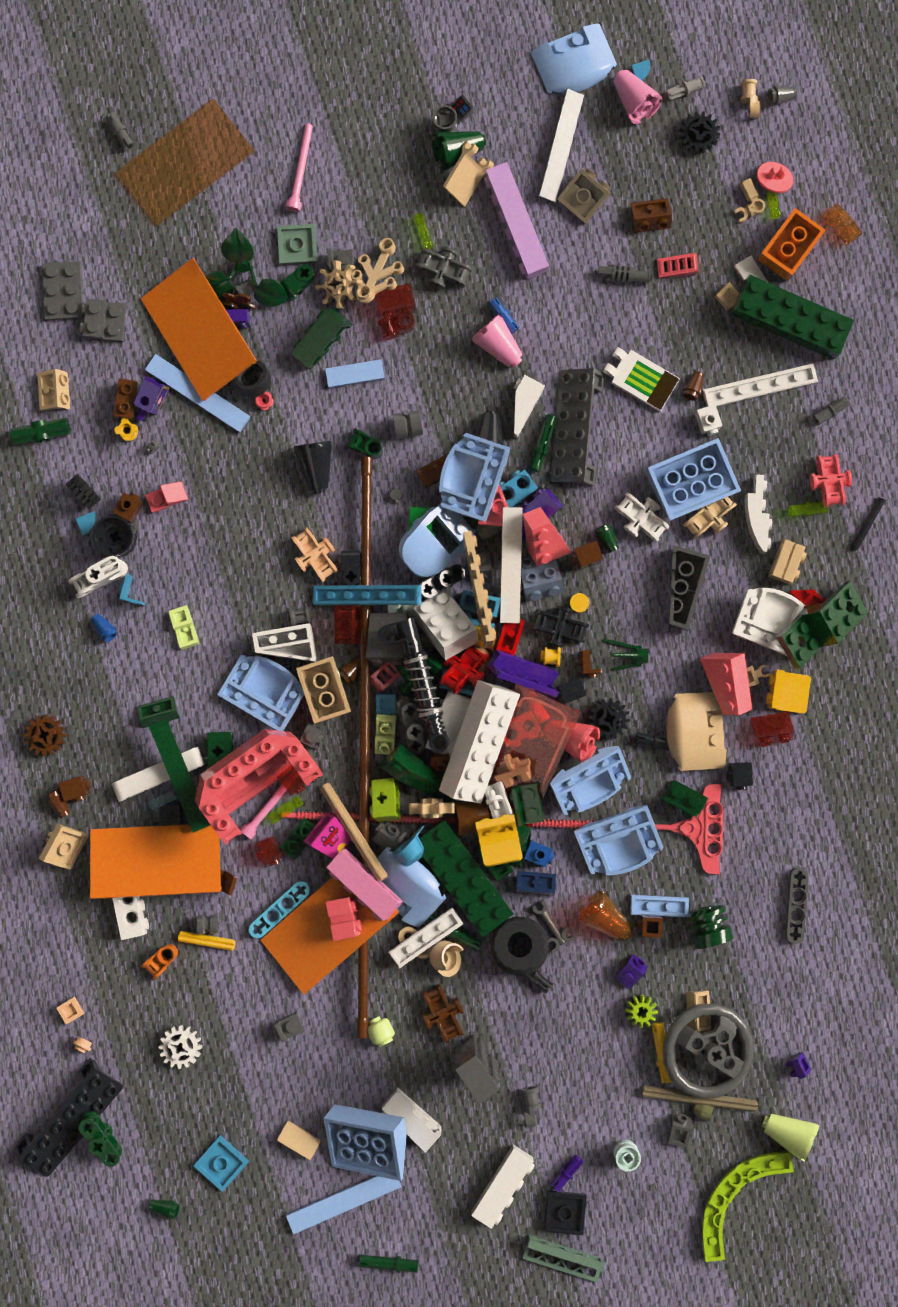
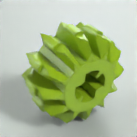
M640 994L639 1000L635 995L632 996L635 1002L627 1001L631 1008H625L624 1010L626 1013H630L626 1016V1019H633L631 1022L633 1026L638 1023L639 1028H643V1022H645L647 1027H649V1019L654 1022L656 1021L652 1014H658V1011L653 1009L657 1004L655 1002L650 1003L652 999L650 996L645 1001L643 994ZM638 1008H646L644 1010V1015H640V1013L637 1015V1013L639 1012Z

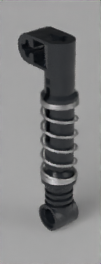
M414 617L385 625L379 629L378 639L385 645L401 642L404 652L403 661L405 665L407 664L406 670H409L410 673L408 680L412 681L413 687L411 690L415 691L416 697L414 700L419 705L417 711H422L418 715L420 720L426 724L425 729L428 728L426 733H429L427 735L429 747L435 753H442L448 748L450 740L446 730L443 731L445 726H442L444 722L441 721L443 715L442 707H437L434 704L439 700V697H436L435 694L437 687H433L432 680L434 677L430 676L429 670L431 667L427 666V653L423 651ZM393 625H396L400 640H397L396 635L391 636L389 640L388 637H384V634L387 633V629L389 632L395 631ZM435 738H442L444 746L437 747L434 744Z

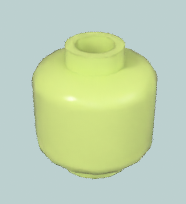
M378 1016L369 1021L370 1026H368L367 1030L373 1045L381 1047L393 1041L392 1037L395 1032L387 1018L381 1019Z

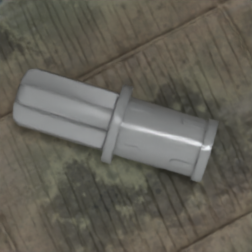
M699 76L688 82L683 81L682 84L667 90L668 98L674 100L684 95L689 96L691 92L705 87L702 76Z

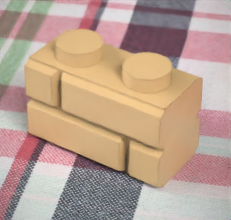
M783 539L778 547L768 577L786 584L797 581L800 571L797 570L800 563L803 564L807 554L804 552L805 546Z

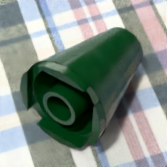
M479 131L436 132L432 135V137H435V140L432 141L433 154L436 163L440 160L442 166L439 168L442 171L449 170L456 165L462 154V146L465 141H468L471 145L474 143L478 147L477 153L484 150L486 145V138Z

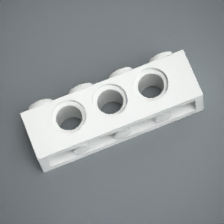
M133 897L132 902L127 903L124 898H112L121 940L147 934L149 922L143 915L145 910L144 900L140 899V897ZM130 912L136 914L137 919L135 922H131L128 919Z

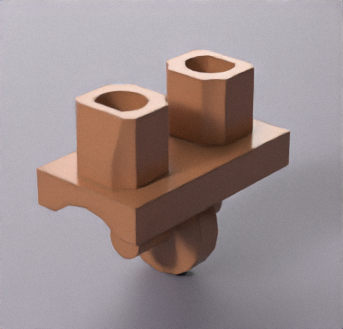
M510 754L504 755L505 761L500 762V767L496 769L497 775L495 779L497 782L502 781L505 788L515 784L514 776L519 775L521 781L524 782L530 780L532 775L529 757L519 760L518 757L512 758Z

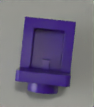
M632 954L628 962L616 973L615 978L630 990L644 976L647 965H645L641 958Z

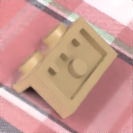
M57 369L37 373L40 410L70 409L68 373Z

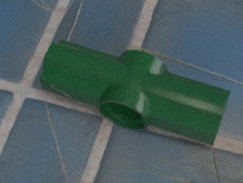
M68 418L52 421L39 420L31 422V425L10 429L11 440L15 446L31 442L42 443L43 440L48 442L51 438L71 435Z

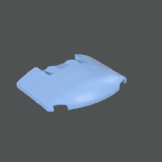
M600 24L584 26L581 30L552 42L547 41L530 52L549 94H552L553 91L563 95L567 88L575 92L586 90L605 79L611 69L617 65Z
M465 433L463 435L464 438L452 447L442 468L439 492H441L443 501L441 506L486 522L507 464L510 447Z
M240 655L217 695L272 728L284 731L305 694L296 677L280 664L261 656L246 657V655Z
M611 746L598 749L597 755L566 772L562 769L553 778L550 785L563 814L568 815L567 810L576 809L577 813L582 812L609 799L621 789L620 784L625 778L628 781L631 779V775L620 747Z
M647 805L629 808L625 812L594 823L590 822L574 830L590 874L598 872L605 873V875H618L633 871L650 862L657 851L663 849L661 839Z
M386 847L377 858L387 873V877L382 882L403 901L397 908L399 914L403 917L401 920L419 928L446 899L445 894L441 896L438 889L440 884L421 863L416 861L412 865L407 866L396 857L390 858L392 852L389 850L391 848Z

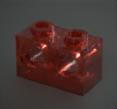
M334 605L335 644H361V605Z

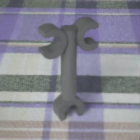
M541 900L543 909L537 910L535 906H532V909L536 914H540L554 937H549L548 942L554 941L556 943V946L551 949L552 952H556L560 945L573 941L575 937L574 935L570 938L565 937V932L570 930L569 927L563 928L560 933L546 911L547 905L545 901Z

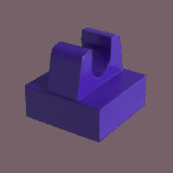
M803 1052L796 1054L794 1058L788 1060L785 1064L786 1067L793 1066L795 1069L790 1073L791 1077L802 1079L807 1077L811 1071Z

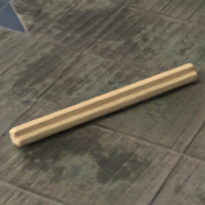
M330 783L323 784L320 788L321 792L373 875L379 882L387 877L386 871Z

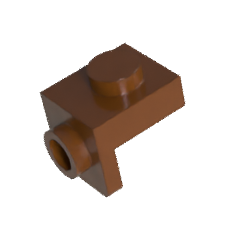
M582 650L581 655H578V666H582V674H586V678L598 677V674L602 673V669H591L590 650Z

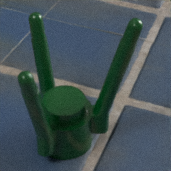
M603 639L605 643L634 649L631 653H612V657L631 658V661L634 662L613 667V671L641 667L642 664L648 663V649L642 648V646Z

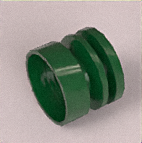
M725 905L701 907L685 916L686 921H695L690 923L688 928L698 929V932L691 935L695 949L717 946L734 939L731 925H721V922L728 919L727 914L719 915L726 911Z

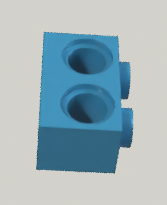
M525 469L522 472L518 470L510 476L511 480L507 483H504V481L499 483L502 492L509 491L512 494V498L506 500L508 507H516L538 489ZM525 480L528 486L521 489L517 486V482Z

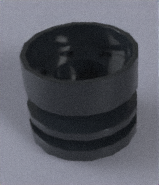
M108 516L96 523L92 539L95 547L101 553L120 558L127 556L134 550L137 544V533L130 522L119 516ZM118 532V536H120L121 539L116 540L115 542L112 536L116 535Z

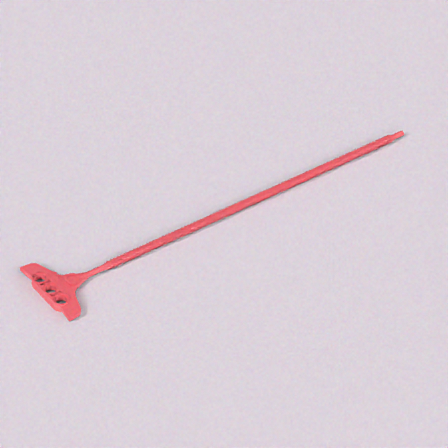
M709 784L704 788L702 795L709 799L698 819L693 817L692 820L686 819L671 825L655 824L657 830H671L691 839L698 851L702 869L710 874H720L719 855L722 852L723 806L720 803L722 784ZM712 804H716L719 807V812L716 815L709 813L708 809ZM300 811L298 813L282 812V818L303 820L305 817L309 821L311 819L319 821L325 815L323 812L311 813V811L310 813L307 811L306 813L304 811L302 813ZM333 812V814L331 815H333L337 820H339L336 814H334ZM354 813L350 814L353 820L356 822L359 820L357 813L356 815ZM402 814L401 820L390 821V823L402 822L403 824L405 822L407 824L409 822L411 824L413 822L415 824L417 822L418 824L421 822L422 824L423 822L434 825V823L445 818L448 824H456L453 816L452 818L450 816L421 818L419 815L407 816L406 814V816H403ZM369 815V821H371V823L372 821H375L376 823L377 820H375L371 815ZM545 819L544 822L524 824V826H532V828L534 826L536 828L538 826L540 828L548 826V828L559 827V829L561 827L563 829L565 827L567 829L575 827L576 829V827L580 828L590 822L588 820L586 822L584 820L582 822L580 820L579 822L576 820L575 822L573 820L565 821L564 819L563 821L561 819L559 821L557 819L556 821H553V819L552 821L549 819L546 821ZM712 823L718 825L719 829L716 834H710L708 831V827ZM710 843L718 845V851L714 854L708 851Z

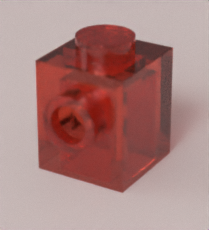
M276 835L256 843L258 849L256 851L257 858L264 865L269 863V866L280 863V858L284 857Z

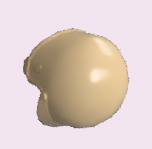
M450 941L437 942L431 948L429 954L431 965L445 977L455 975L461 965V955L459 952L463 951V947Z

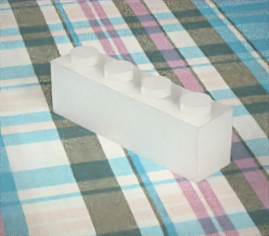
M513 1144L473 1207L471 1215L491 1229L494 1224L498 1225L503 1216L501 1214L505 1207L508 1208L513 1201L512 1195L515 1190L519 1191L524 1183L522 1179L526 1174L529 1175L534 1167L533 1157Z

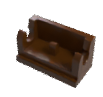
M449 453L416 470L425 489L440 482L442 468Z

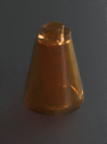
M602 891L594 893L588 899L591 901L588 907H582L578 920L583 925L619 941L628 940L632 936V925L606 893Z

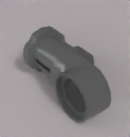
M538 1086L521 1089L525 1099L523 1114L525 1115L526 1128L536 1126L534 1109L541 1107L537 1096Z

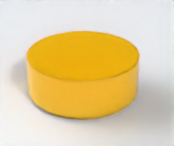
M577 593L570 599V607L574 612H584L589 606L588 597L582 593Z

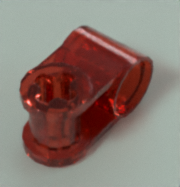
M407 311L382 318L378 321V325L381 326L384 334V341L413 331L416 325L414 316ZM408 318L411 320L408 326L401 324L404 319Z

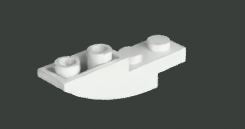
M764 475L753 477V492L745 495L747 526L760 554H765L767 549L771 547V538H768V532L772 528V519H769L770 514L762 513V511H765L766 506L763 492H766L767 481H764Z

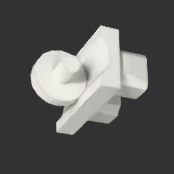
M502 781L487 786L485 791L486 804L489 805L493 819L499 818L502 815L513 814Z

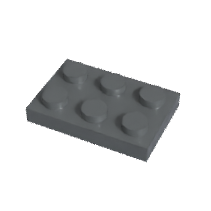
M80 261L42 263L45 320L84 319V315H82V263Z

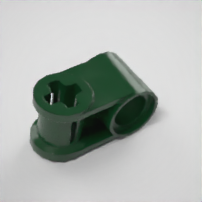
M303 264L280 284L283 286L287 296L293 301L297 298V295H301L314 281L315 276L312 268L309 265ZM303 272H305L306 274L308 273L309 277H307V278H306L305 276L303 277V276H302V273H303Z
M353 429L354 433L349 443L347 442L345 446L357 453L372 457V459L380 458L383 454V447L380 441L361 430ZM372 445L379 447L376 453L369 452V448Z

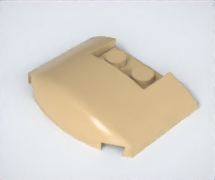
M714 692L675 694L673 698L676 699L668 710L666 734L671 756L675 758L680 766L677 767L679 771L725 768L727 749L724 747L723 717Z

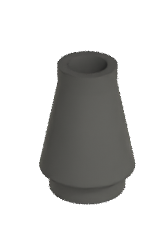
M773 86L768 89L767 93L769 103L774 105L797 97L796 87Z

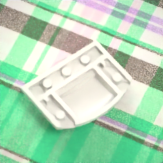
M771 588L748 589L732 634L787 656L776 637L805 609V605L797 598L780 590Z

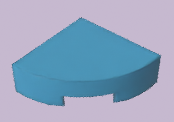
M650 60L631 65L633 74L642 81L649 74Z
M94 511L76 518L84 537L91 533L95 525L96 514Z

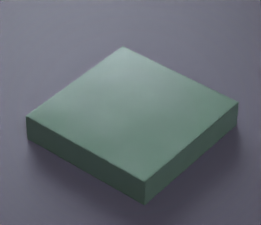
M315 224L277 226L280 265L318 263Z

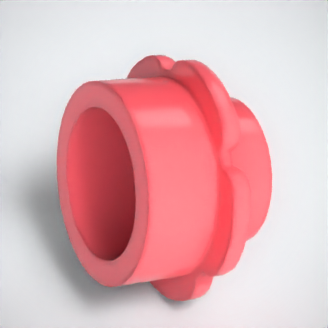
M265 392L256 397L255 405L260 407L261 410L269 409L274 402L273 398H271L272 395L269 392Z

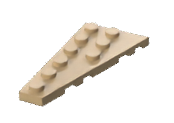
M471 531L463 532V540L484 648H489L495 642L496 634L495 629L491 626V609L487 608L489 601L488 591L483 589V573H480L479 566H481L479 554L476 555L475 547H477L476 536H472Z

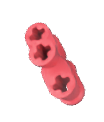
M837 454L827 457L817 455L816 469L818 475L810 474L811 490L815 491L817 488H821L824 507L836 504L844 506L846 503L844 486L849 488L852 485L850 470L840 473Z

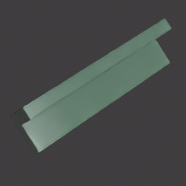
M532 1235L528 1236L522 1259L593 1282L598 1281L600 1271L603 1272L605 1266L604 1259ZM529 1249H534L542 1254L532 1257L528 1255ZM549 1254L555 1257H559L560 1260L555 1263H551L548 1261L546 1255ZM568 1260L579 1264V1266L570 1269L567 1268L564 1261ZM587 1266L596 1269L595 1275L586 1274L583 1267Z

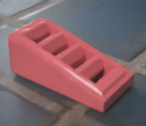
M692 253L657 259L658 277L668 278L696 275L698 272L697 254ZM681 261L683 262V270H680L679 262ZM687 261L691 262V268L689 269ZM671 262H675V271H672ZM664 263H667L668 272H664Z
M384 663L370 676V682L381 693L400 674L394 665ZM389 664L397 672L396 674L387 667ZM384 670L391 679L388 680L381 671ZM377 675L385 682L384 685H383V683L376 677Z

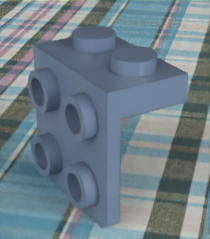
M531 556L521 558V579L527 602L564 593L556 559L547 564L536 566Z

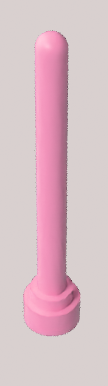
M310 123L305 125L292 196L286 202V210L292 212H300L302 203L300 202L299 195L313 128Z
M295 770L290 773L254 819L240 828V831L248 838L252 839L255 836L256 827L299 776Z

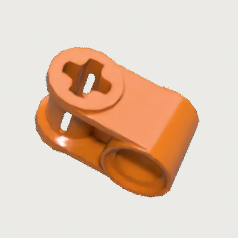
M166 944L141 967L145 968L153 976L152 979L155 980L176 959L178 949L173 944ZM165 949L171 951V958H166L164 956Z

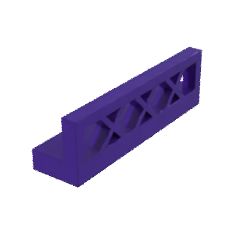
M500 650L495 651L487 665L498 678L557 697L559 694L558 690L553 686L559 674L554 669Z

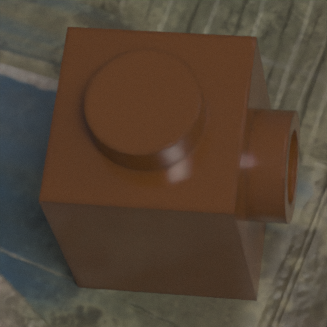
M123 492L113 513L133 524L143 506V503L139 501L141 497L132 492L129 495Z
M78 776L58 783L64 802L73 799L74 802H79L86 799L85 795L90 794L91 784L88 778L85 779L84 776Z
M641 915L640 920L637 919V931H640L642 937L662 938L663 918L661 916Z

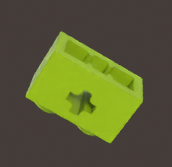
M395 778L372 780V786L369 788L370 797L372 798V805L370 806L371 816L378 822L401 820L399 781Z

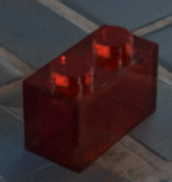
M411 283L396 286L394 290L385 289L375 294L379 318L390 319L394 317V314L402 313V315H408L413 313V310H416Z

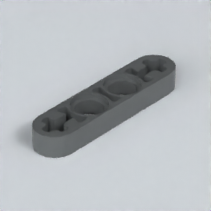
M794 868L789 875L785 936L789 942L798 944L804 939L808 873L802 868ZM798 871H800V873L804 875V878L800 879L799 885H804L803 889L800 887H793V884L797 885L798 880L794 878V875L798 874ZM796 890L802 892V899L800 901H794L792 898ZM794 910H799L801 913V918L797 921L791 918V913ZM790 923L801 924V927L796 926V932L800 935L795 940L790 936V933L794 932V926H790Z

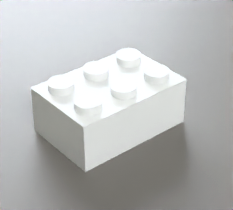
M446 589L425 600L421 605L413 607L416 623L445 660L478 642L477 628Z

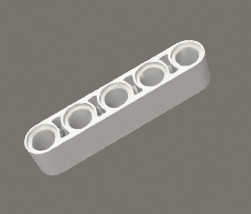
M198 747L181 753L189 772L205 765ZM160 762L111 785L118 802L171 779L164 763Z

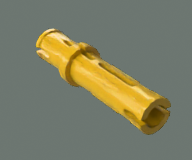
M664 1022L652 1023L658 1059L656 1064L659 1066L661 1083H670L672 1081L663 1063V1043L666 1037Z

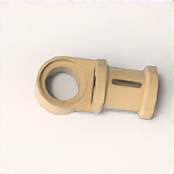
M742 80L740 82L742 87L741 102L748 103V109H750L749 119L759 118L760 102L756 96L757 80Z

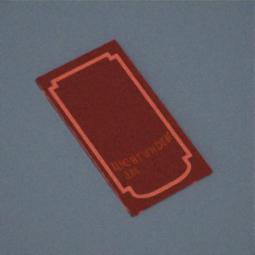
M519 684L515 685L513 691L520 694L488 783V786L497 782L495 779L497 775L496 769L500 767V762L505 761L504 755L510 754L512 758L518 757L519 760L529 757L531 761V779L523 782L519 775L514 776L515 784L505 788L512 813L515 810V806L511 802L510 792L516 785L538 782L541 801L543 800L581 714L578 710Z

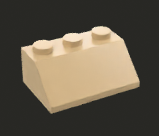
M333 656L296 668L314 724L351 712Z

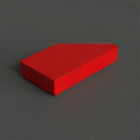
M814 589L790 590L788 592L805 605L804 608L826 601Z

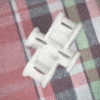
M626 493L622 502L614 507L616 511L630 521L623 528L634 537H637L638 532L642 530L652 540L658 542L660 535L665 529H669V525L654 514L661 507L649 497L645 499L646 502L643 505L634 496Z

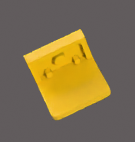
M778 669L773 670L769 676V685L771 686L770 692L767 693L766 697L767 708L805 713L809 697L810 676L788 673Z
M502 815L499 818H486L480 820V822H475L483 863L486 867L522 859L514 815Z

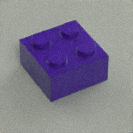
M248 309L226 310L236 327L241 329L250 327Z

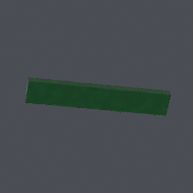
M167 718L148 725L192 832L194 833L211 826L195 802L197 790Z

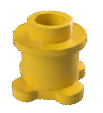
M123 418L120 425L114 429L115 433L120 434V437L125 441H132L138 435V427L129 422L127 418Z
M545 647L544 651L541 650L540 662H543L544 666L551 664L559 667L561 648L558 647L555 650Z

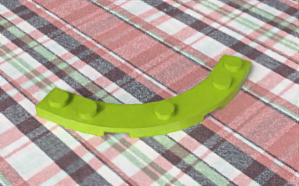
M782 1151L751 1157L733 1167L717 1183L707 1201L702 1220V1243L705 1262L725 1260L722 1232L725 1212L729 1203L732 1202L741 1188L749 1182L751 1183L768 1175L794 1172L792 1153Z

